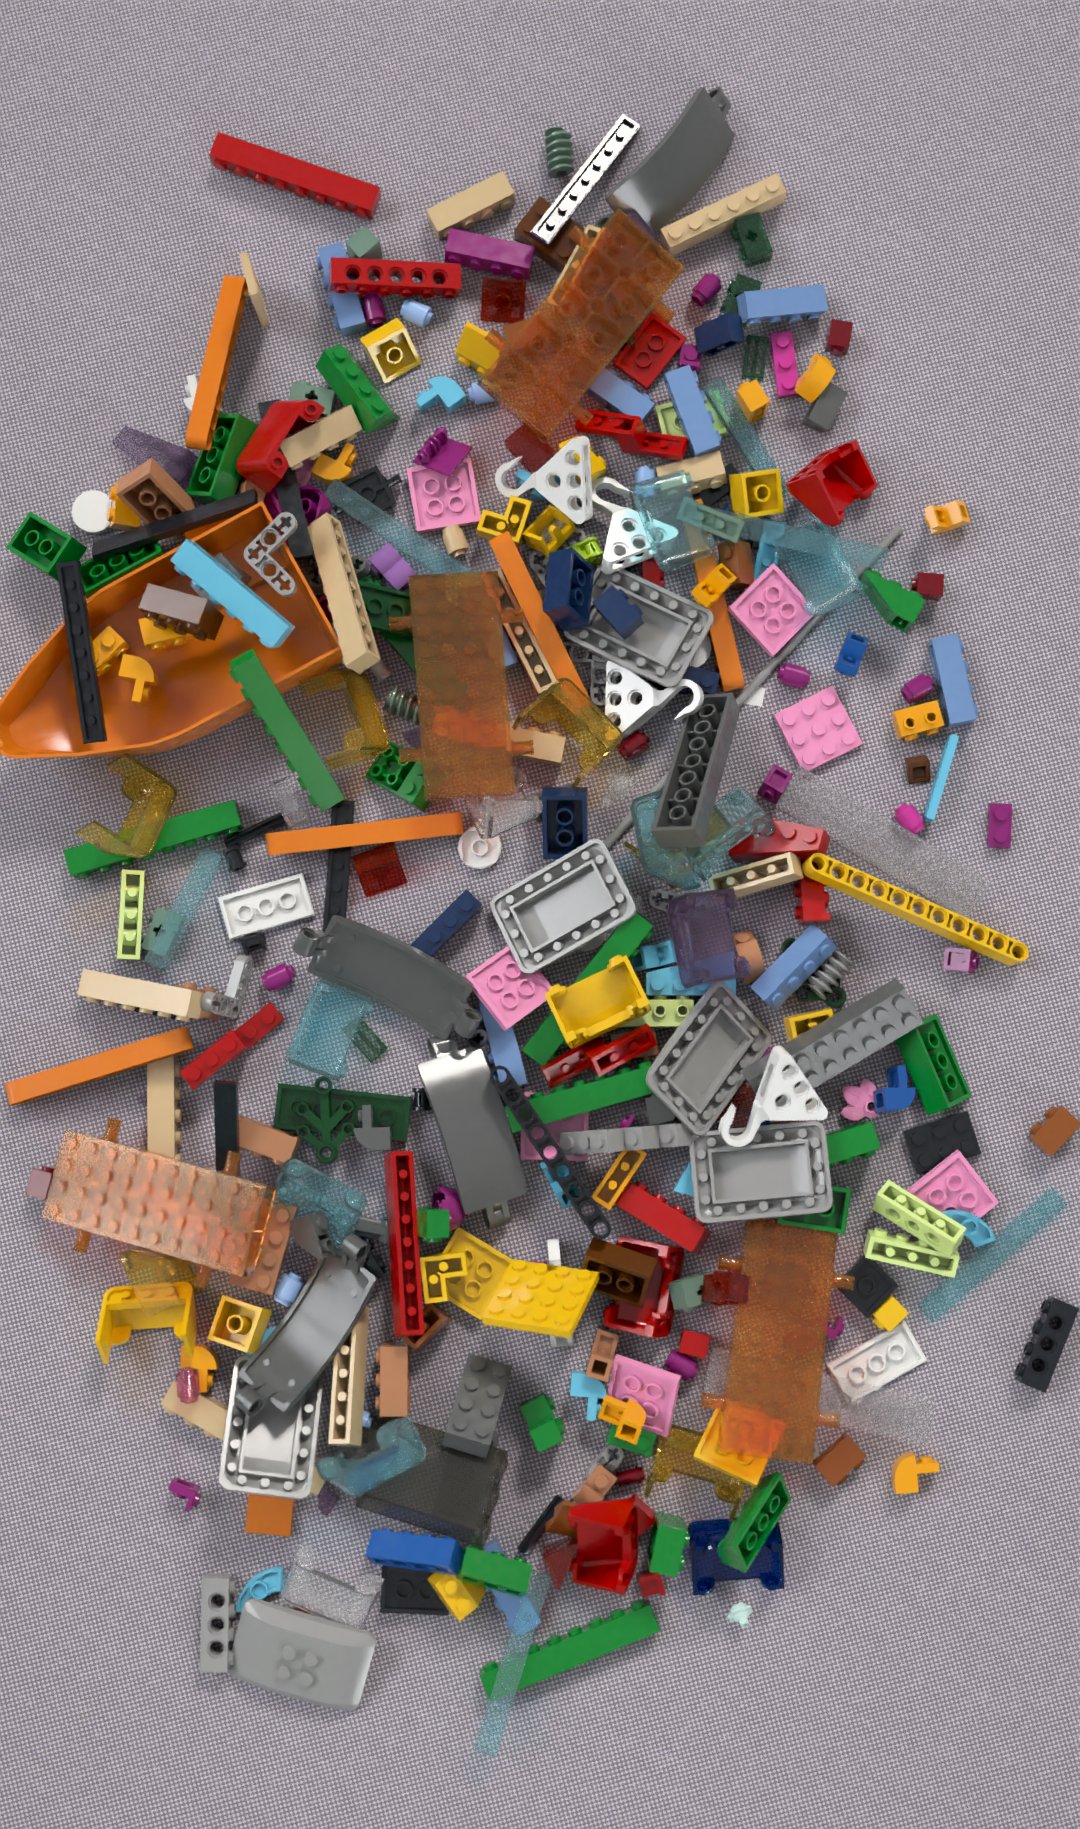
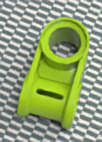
M595 536L568 547L574 548L591 566L602 563L604 551H601L598 545L599 541Z

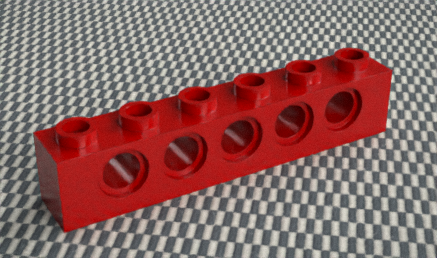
M331 257L329 262V291H335L338 294L357 292L359 295L378 293L381 296L400 294L402 297L421 295L423 298L443 296L445 299H453L459 296L462 289L461 264L341 257ZM352 274L356 276L357 279L351 280L347 277V275ZM369 276H376L378 281H372ZM395 276L400 282H394L390 277ZM412 278H418L422 283H415ZM433 279H440L443 284H437Z

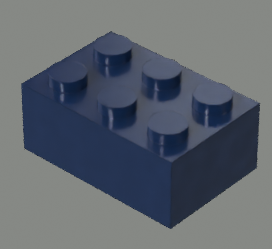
M572 547L549 553L545 598L543 601V611L565 631L589 627L594 568Z
M543 787V859H559L588 842V787Z

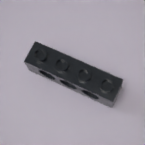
M1048 1296V1299L1042 1302L1040 1308L1042 1314L1039 1321L1036 1320L1032 1327V1333L1034 1334L1031 1341H1028L1024 1347L1023 1354L1025 1356L1022 1363L1019 1362L1016 1367L1015 1375L1017 1376L1015 1380L1046 1393L1079 1308L1051 1296ZM1056 1316L1058 1324L1056 1327L1051 1328L1049 1320ZM1048 1337L1050 1344L1046 1349H1042L1040 1345L1041 1340ZM1035 1359H1040L1041 1367L1033 1370L1032 1362Z

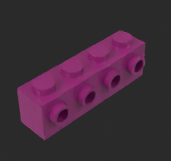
M450 228L445 247V263H458L475 271L481 270L491 272L494 275H505L517 280L529 281L534 261L535 246Z

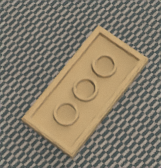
M247 252L239 253L249 294L261 327H269L270 323L261 288L249 254Z

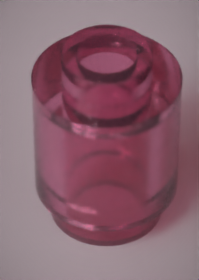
M192 1367L182 1368L176 1374L177 1396L180 1398L181 1403L197 1402L200 1395L199 1372Z

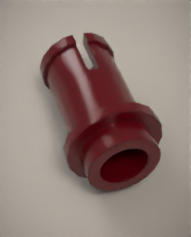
M636 1465L634 1469L616 1472L619 1487L635 1482L640 1484L642 1483L641 1481L645 1480L642 1466L638 1467Z

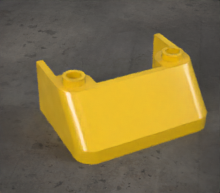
M183 1281L117 1286L108 1289L103 1296L95 1338L103 1364H108L111 1346L126 1343L131 1336L132 1330L174 1327L175 1336L183 1340L188 1357L193 1358L197 1335V1320L192 1285Z

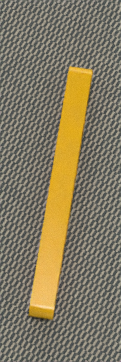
M815 853L802 864L804 875L1005 965H1016L1028 957L1029 951L1024 943L824 854ZM812 861L818 865V870L812 866ZM832 870L838 874V878L833 876ZM852 879L857 881L858 887L854 886ZM873 888L877 890L878 896L873 893ZM893 897L897 899L898 905L893 902ZM913 906L917 908L918 914L913 911ZM933 915L937 917L938 923L934 921ZM953 924L957 926L958 932L954 930ZM973 933L977 935V940L974 939ZM993 941L996 943L997 949L994 948ZM1012 950L1016 952L1017 958L1014 957Z

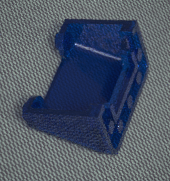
M737 1518L691 1522L688 1525V1543L693 1596L708 1595L715 1589V1582L759 1578L761 1585L768 1590L785 1589L783 1541L779 1522L773 1528L746 1573L722 1563L717 1552L720 1541L725 1538L732 1522Z

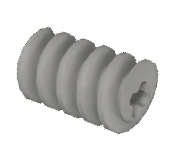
M837 950L832 953L834 958L828 957L826 959L828 965L825 963L820 965L822 971L816 969L814 972L815 977L809 976L807 978L810 983H807L810 989L824 1000L827 999L824 994L825 991L833 993L830 985L838 987L836 979L844 981L845 978L842 973L851 974L848 967H855L848 958Z

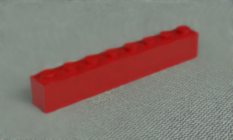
M221 132L217 133L209 154L212 165L219 170L225 171L227 169L233 171L239 177L244 178L247 176L260 184L268 183L274 185L280 191L288 190L294 192L298 197L312 198L321 205L329 204L339 211L346 212L347 210L353 212L362 219H373L381 199L379 186Z
M391 1151L384 1156L394 1335L395 1338L417 1337L424 1334L413 1151Z

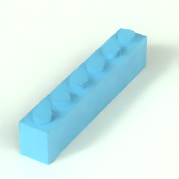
M186 539L170 561L176 565L174 569L183 576L188 575L192 579L191 583L201 591L204 589L208 592V598L217 605L221 603L226 608L225 612L235 620L237 618L243 622L242 627L249 633L253 634L255 632L261 637L259 641L267 648H279L295 628L294 625L195 541Z

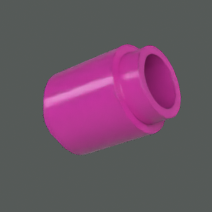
M903 803L894 810L896 814L893 817L905 833H909L910 836L915 835L925 827L924 819L912 804L906 805V803Z

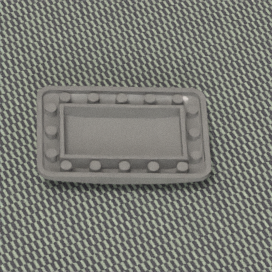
M600 565L593 578L589 627L570 631L564 630V634L567 639L653 682L672 688L677 686L682 680L713 625L714 616L709 609L633 573L621 569L611 574H605L601 571ZM612 585L617 590L621 588L629 597L627 601L631 605L636 604L643 612L641 616L644 624L626 640H623L596 611L592 603Z
M599 839L588 841L493 897L490 904L491 911L520 970L526 974H533L573 953L634 916L636 912V903L606 844Z
M715 983L701 997L661 1050L646 1074V1084L692 1133L704 1135L744 1082L745 1078L741 1070L759 1060L769 1047L771 1034L727 985Z
M804 1121L759 1126L754 1139L741 1147L729 1145L722 1138L719 1130L708 1131L704 1135L693 1134L691 1136L689 1150L695 1213L701 1222L718 1223L823 1213L831 1209L833 1195L826 1131L820 1122ZM746 1127L729 1129V1135H741Z
M241 1356L235 1361L233 1367L218 1476L219 1485L224 1490L302 1500L309 1495L312 1486L324 1373L319 1376L288 1412L281 1411L269 1401L256 1415L250 1417L234 1404L237 1393L246 1386H250L239 1376V1371L252 1356Z
M252 1598L247 1600L242 1608L232 1648L233 1665H229L228 1672L238 1680L280 1695L329 1708L353 1711L360 1704L376 1639L371 1632Z

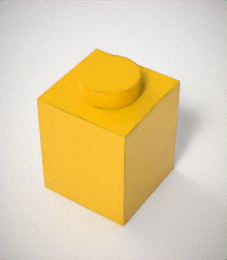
M889 1295L871 1314L874 1317L872 1322L881 1331L885 1328L890 1332L909 1313L893 1296Z

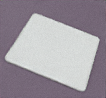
M758 687L744 704L762 707L765 688Z

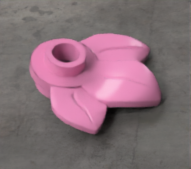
M864 1078L860 1083V1087H843L842 1094L848 1105L842 1109L840 1114L852 1121H858L863 1117L874 1118L880 1113H875V1108L873 1111L867 1109L868 1103H874L873 1091L877 1090L875 1085Z

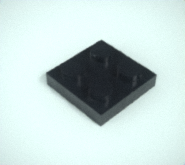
M865 1255L834 1284L866 1318L898 1287L872 1259L865 1258Z

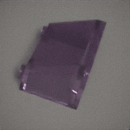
M734 888L686 893L670 900L668 903V917L681 983L685 988L750 977L749 961L744 956H737L729 913L735 910L738 903Z

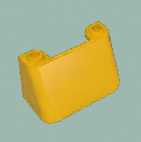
M618 955L611 958L607 969L571 986L566 987L556 984L547 989L548 992L544 995L569 1048H575L646 1015L652 1010L627 955L623 957Z

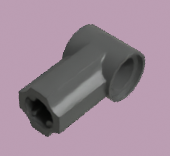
M358 1216L354 1234L377 1239L378 1242L389 1244L388 1219L382 1218L379 1220Z

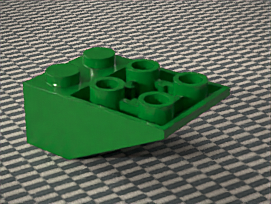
M866 570L858 583L886 623L905 633L914 624L926 601L921 598L922 595L913 590L909 592L903 589L900 583L893 580L888 581L882 578L879 572L874 570Z
M387 740L366 773L365 778L424 812L447 775L431 762Z

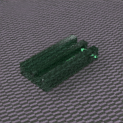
M747 335L741 379H758L763 382L769 337ZM755 341L751 373H748L750 343ZM759 342H763L760 373L756 374Z
M359 1015L342 1029L371 1063L388 1049ZM358 1022L381 1047L379 1051L356 1026ZM351 1028L375 1053L374 1056H371L349 1031Z

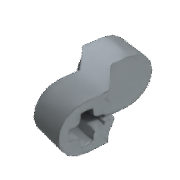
M611 1444L605 1446L587 1468L586 1478L590 1476L599 1463L613 1473L623 1459L622 1448Z

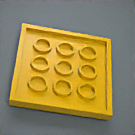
M513 1259L482 1316V1322L484 1325L571 1338L599 1281V1272Z

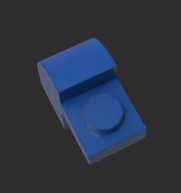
M848 631L833 669L845 676H856L869 639Z
M897 1065L886 1069L888 1088L873 1091L875 1113L899 1111L907 1108L913 1102L916 1087H908V1074L906 1073L905 1065Z

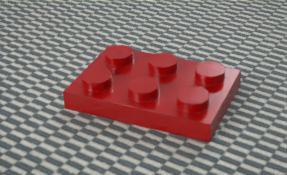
M652 312L615 359L613 366L645 390H648L680 350L682 344L686 342L687 337Z

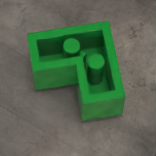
M541 1393L520 1404L519 1408L526 1420L529 1433L538 1452H542L564 1441L565 1426L560 1417H555L553 1410L556 1407L551 1396L546 1397L545 1393Z

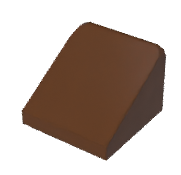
M926 755L905 758L909 784L931 781L930 760Z

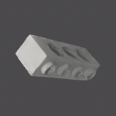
M205 1573L202 1577L200 1673H227L229 1665H233L231 1642L235 1640V1627H232V1618H235L236 1605L232 1604V1595L236 1593V1581H232L233 1574ZM214 1595H221L224 1598V1603L217 1604L214 1601ZM220 1618L224 1622V1626L216 1627L213 1619ZM218 1641L222 1643L223 1650H215L213 1642Z

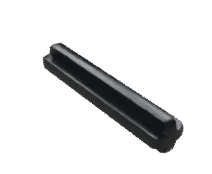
M280 812L225 838L224 843L227 848L241 845L286 823V819L283 813Z
M555 1495L518 1545V1550L524 1555L529 1554L545 1532L546 1522L554 1517V1507L560 1502L566 1501L563 1497Z

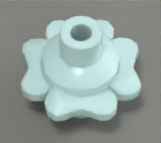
M739 1602L731 1606L730 1614L727 1616L729 1622H738L742 1628L749 1626L750 1623L747 1618L753 1612L751 1605Z

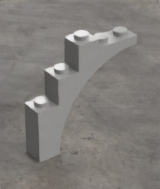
M683 1123L561 1132L559 1137L560 1149L563 1154L572 1155L691 1145V1136L694 1133Z

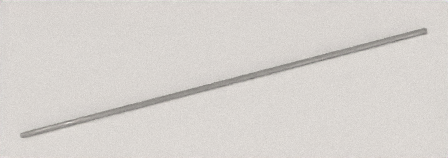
M896 525L817 610L816 614L735 699L738 707L749 698L903 531L899 525ZM668 772L603 841L608 849L662 792Z

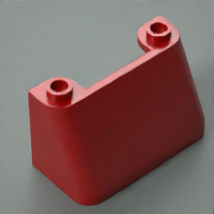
M308 399L274 402L237 459L236 469L238 473L267 493H270L282 479L288 468L287 458L277 451L288 433L293 434L295 431L314 423L325 408L316 401Z
M856 439L822 452L785 483L792 496L822 523L831 525V527H835L843 522V518L846 516L843 510L858 498L860 500L869 498L873 495L872 491L878 487Z
M619 1236L616 1245L658 1260L642 1309L615 1299V1303H611L604 1309L603 1326L648 1337H667L672 1328L675 1312L668 1283L681 1278L684 1249L674 1245Z
M624 1498L576 1504L573 1508L569 1509L567 1516L570 1527L577 1528L578 1554L576 1558H572L569 1571L572 1572L573 1583L625 1595L638 1562L637 1501Z

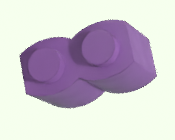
M389 542L368 559L371 564V571L377 577L381 575L386 580L383 584L388 588L404 591L418 579L417 573Z

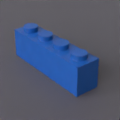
M382 1528L381 1530H372L365 1556L376 1565L457 1575L463 1548L457 1542V1539L451 1536L436 1538L429 1533H423L421 1536L406 1530L398 1533L389 1528Z

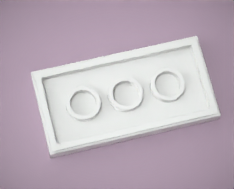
M303 873L218 897L229 940L315 916Z
M902 1320L890 1332L887 1330L883 1331L826 1365L846 1401L851 1405L927 1361V1358L905 1320Z

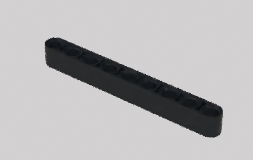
M494 1067L490 1072L491 1082L573 1207L596 1239L603 1240L607 1238L611 1232L609 1222L506 1067ZM498 1069L504 1070L507 1074L506 1080L503 1082L494 1080L493 1074ZM511 1088H515L519 1092V1097L516 1101H509L506 1098V1092ZM527 1107L531 1110L532 1115L528 1120L519 1118L518 1113L521 1108ZM536 1126L544 1130V1135L540 1139H534L531 1136V1131ZM547 1146H554L556 1148V1155L553 1158L544 1156V1149ZM566 1165L569 1168L568 1175L559 1177L556 1174L557 1167ZM578 1184L581 1186V1193L578 1196L569 1194L571 1185ZM586 1203L594 1206V1211L590 1215H584L581 1212L582 1206ZM599 1222L606 1224V1231L603 1234L594 1232V1227Z

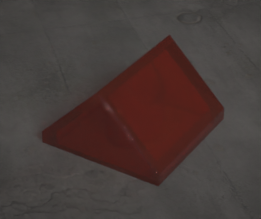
M483 278L481 321L503 323L523 321L526 304V281Z
M394 842L352 856L355 870L366 898L408 883Z
M569 1536L543 1547V1558L556 1589L560 1590L578 1547L576 1537Z

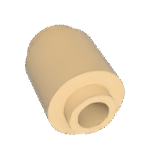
M458 524L445 527L442 530V538L448 555L450 557L454 556L455 559L464 557L469 550V546L463 529L459 528Z

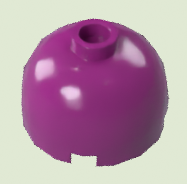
M311 485L299 488L307 526L326 512L331 515V503L323 491Z
M436 1187L435 1189L438 1193H433L431 1207L448 1209L449 1231L455 1230L463 1223L464 1217L468 1216V1214L463 1212L457 1189L452 1187Z

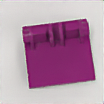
M440 427L435 430L433 436L428 438L422 449L417 451V456L413 463L450 476L471 451L472 446L447 438V430L444 427Z

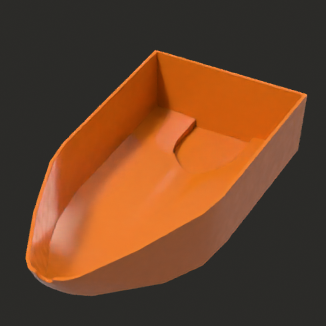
M263 501L191 540L195 541L213 558L221 552L249 574L252 579L246 586L295 626L279 648H267L259 641L261 637L255 632L251 634L242 627L243 622L238 618L235 620L225 612L226 608L224 607L222 610H219L224 615L215 641L206 639V641L191 639L187 640L186 644L180 646L170 644L160 651L148 650L144 645L138 620L145 618V614L138 607L147 584L150 583L200 597L189 584L192 579L188 575L183 576L174 569L176 565L170 561L180 548L178 546L106 585L86 599L92 641L110 626L130 646L125 654L146 660L155 670L158 677V686L149 685L151 695L149 701L145 702V706L136 705L131 701L135 682L123 680L118 676L122 657L117 659L105 674H101L98 677L107 741L83 744L64 620L28 661L0 700V753L3 756L19 759L123 757L168 752L204 737L252 711V707L255 706L252 700L246 701L240 691L243 688L240 681L235 683L229 673L232 670L229 662L253 648L281 695L343 662L342 650L337 642L338 637L286 543L284 542L271 557L296 582L297 590L291 597L281 596L244 558L245 548L273 521ZM276 526L274 529L277 530V532L280 534V532H279V530H278V528H277V526ZM272 533L265 537L267 545H273L277 540L276 535ZM260 542L258 545L266 552L267 549ZM259 549L257 552L251 551L250 554L252 557L250 558V560L252 558H255L257 560L259 558L258 552L261 549ZM268 565L264 570L265 575L269 577L275 575L276 567ZM279 577L277 581L283 587L281 591H283L284 589L289 591L291 589L289 586L291 582L285 583Z

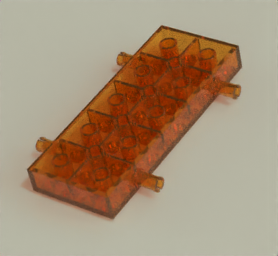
M620 208L615 211L594 238L588 237L577 225L574 226L567 237L582 249L581 255L511 341H507L494 328L484 338L499 351V356L478 381L477 385L543 442L550 437L567 414L571 413L584 426L590 422L594 415L579 403V399L649 312H654L666 325L676 314L661 302V297L685 267Z
M498 571L408 576L409 616H389V630L410 629L412 631L420 746L413 749H398L399 763L419 761L422 764L424 801L514 795L515 785L512 758L514 755H533L534 747L533 740L513 742L511 740L502 626L503 623H523V609L503 610L500 607Z
M108 1117L104 1137L80 1131L65 1130L41 1218L72 1226L78 1230L72 1250L87 1253L91 1234L95 1233L191 1261L198 1265L193 1286H198V1288L207 1289L212 1269H218L242 1277L254 1275L277 1186L239 1176L237 1172L242 1153L228 1150L224 1170L220 1171L119 1143L117 1138L122 1120Z
M747 1220L744 1223L740 1257L719 1255L717 1269L736 1271L738 1278L724 1393L716 1395L702 1392L701 1399L706 1400L700 1401V1407L720 1409L721 1418L717 1451L808 1466L813 1464L816 1427L821 1425L838 1429L840 1422L832 1420H840V1414L823 1412L819 1409L831 1289L837 1287L853 1290L854 1283L852 1282L855 1281L854 1276L836 1274L833 1271L837 1233L765 1221Z

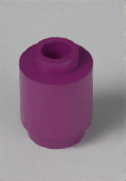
M713 273L711 275L705 274L692 289L691 299L700 307L709 304L722 289L719 277Z
M378 293L364 295L361 304L366 325L372 328L383 326L387 318L382 298H380Z
M785 662L783 666H779L776 678L780 679V684L799 689L801 687L806 688L811 671L806 670V667Z
M921 673L905 683L900 691L908 704L916 703L934 692L933 687L935 684L929 675L925 676Z
M284 962L266 971V974L262 976V980L266 989L270 992L272 990L277 991L294 983V977L297 975L291 964L287 965Z
M674 1350L670 1352L664 1363L668 1371L680 1375L681 1379L685 1381L689 1378L693 1380L699 1370V1367L696 1366V1360Z

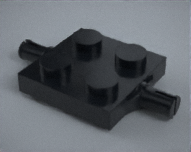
M376 465L338 485L343 494L344 502L333 507V510L337 516L349 510L354 515L358 525L397 506L391 487L402 483V479L397 474L387 480Z

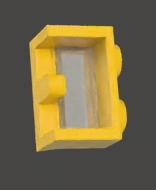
M549 505L522 535L529 548L540 551L549 558V553L556 551L576 530L573 521L561 510Z

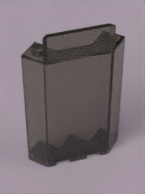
M379 1415L378 1419L372 1422L371 1428L362 1426L361 1447H340L330 1485L354 1492L353 1496L356 1497V1507L444 1536H451L454 1539L483 1548L492 1530L491 1516L500 1498V1482L508 1467V1451L490 1446L487 1457H479L443 1446L444 1431L399 1417H380Z

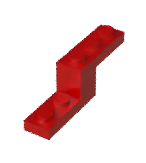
M582 409L574 426L577 432L616 437L624 453L682 461L689 445L687 437L647 432L641 417Z
M269 1002L238 1029H231L179 1073L190 1087L195 1090L229 1061L234 1062L283 1022L285 1018L272 1002Z
M646 1023L608 1045L600 1037H597L541 1066L540 1069L548 1086L553 1088L589 1067L600 1077L656 1046L657 1042L650 1026Z

